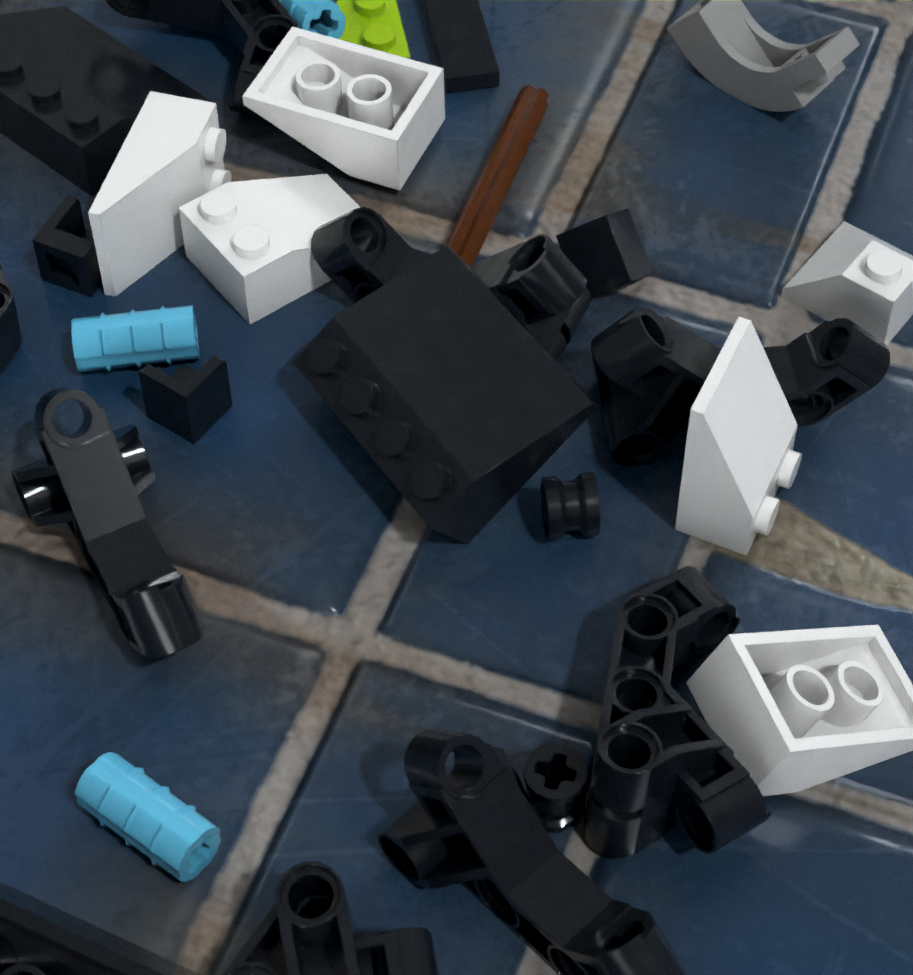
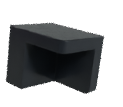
M67 196L32 240L37 263L43 281L92 298L103 284L93 235L91 231L85 229L80 201Z
M628 208L607 214L556 235L562 252L587 278L586 288L590 292L591 298L652 274V269Z
M216 355L198 371L183 363L169 376L152 365L147 364L138 373L147 418L193 445L233 406L227 362Z

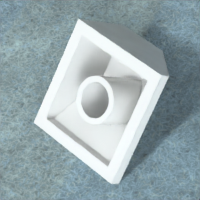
M844 221L782 290L781 297L826 321H832L836 318H847L887 346L913 315V256Z

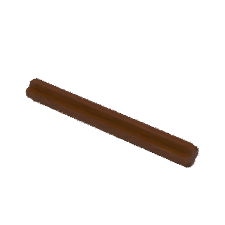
M527 85L520 90L445 246L451 247L468 266L475 263L548 108L546 102L548 93L543 88L535 89L531 85Z

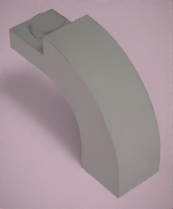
M700 0L667 27V30L686 58L715 87L749 106L776 112L793 111L807 105L834 81L837 75L844 71L846 66L842 60L860 45L849 26L807 44L784 42L765 31L751 16L742 0Z

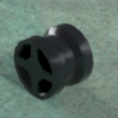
M579 473L574 480L560 481L554 475L542 476L540 494L546 539H561L566 532L579 531L586 537L599 536L600 504L594 473Z

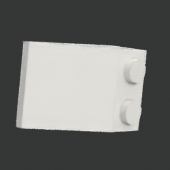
M292 26L243 94V105L347 175L400 191L445 120L444 68Z
M153 91L149 92L88 212L105 295L116 297L184 245L179 214L180 206L227 182H232L231 172L224 168L223 156L226 148V131L219 128L216 103Z
M328 174L227 182L180 206L179 214L186 257L245 321L251 325L331 281L314 259L311 250L313 233L321 225L361 207Z
M738 317L690 409L675 530L745 556H747L757 533L765 536L769 534L780 505V500L774 498L779 486L790 489L802 458V453L793 451L798 424L751 320Z
M879 625L728 634L686 682L706 723L733 750L734 757L750 773V777L758 786L762 796L799 792L913 751V684Z

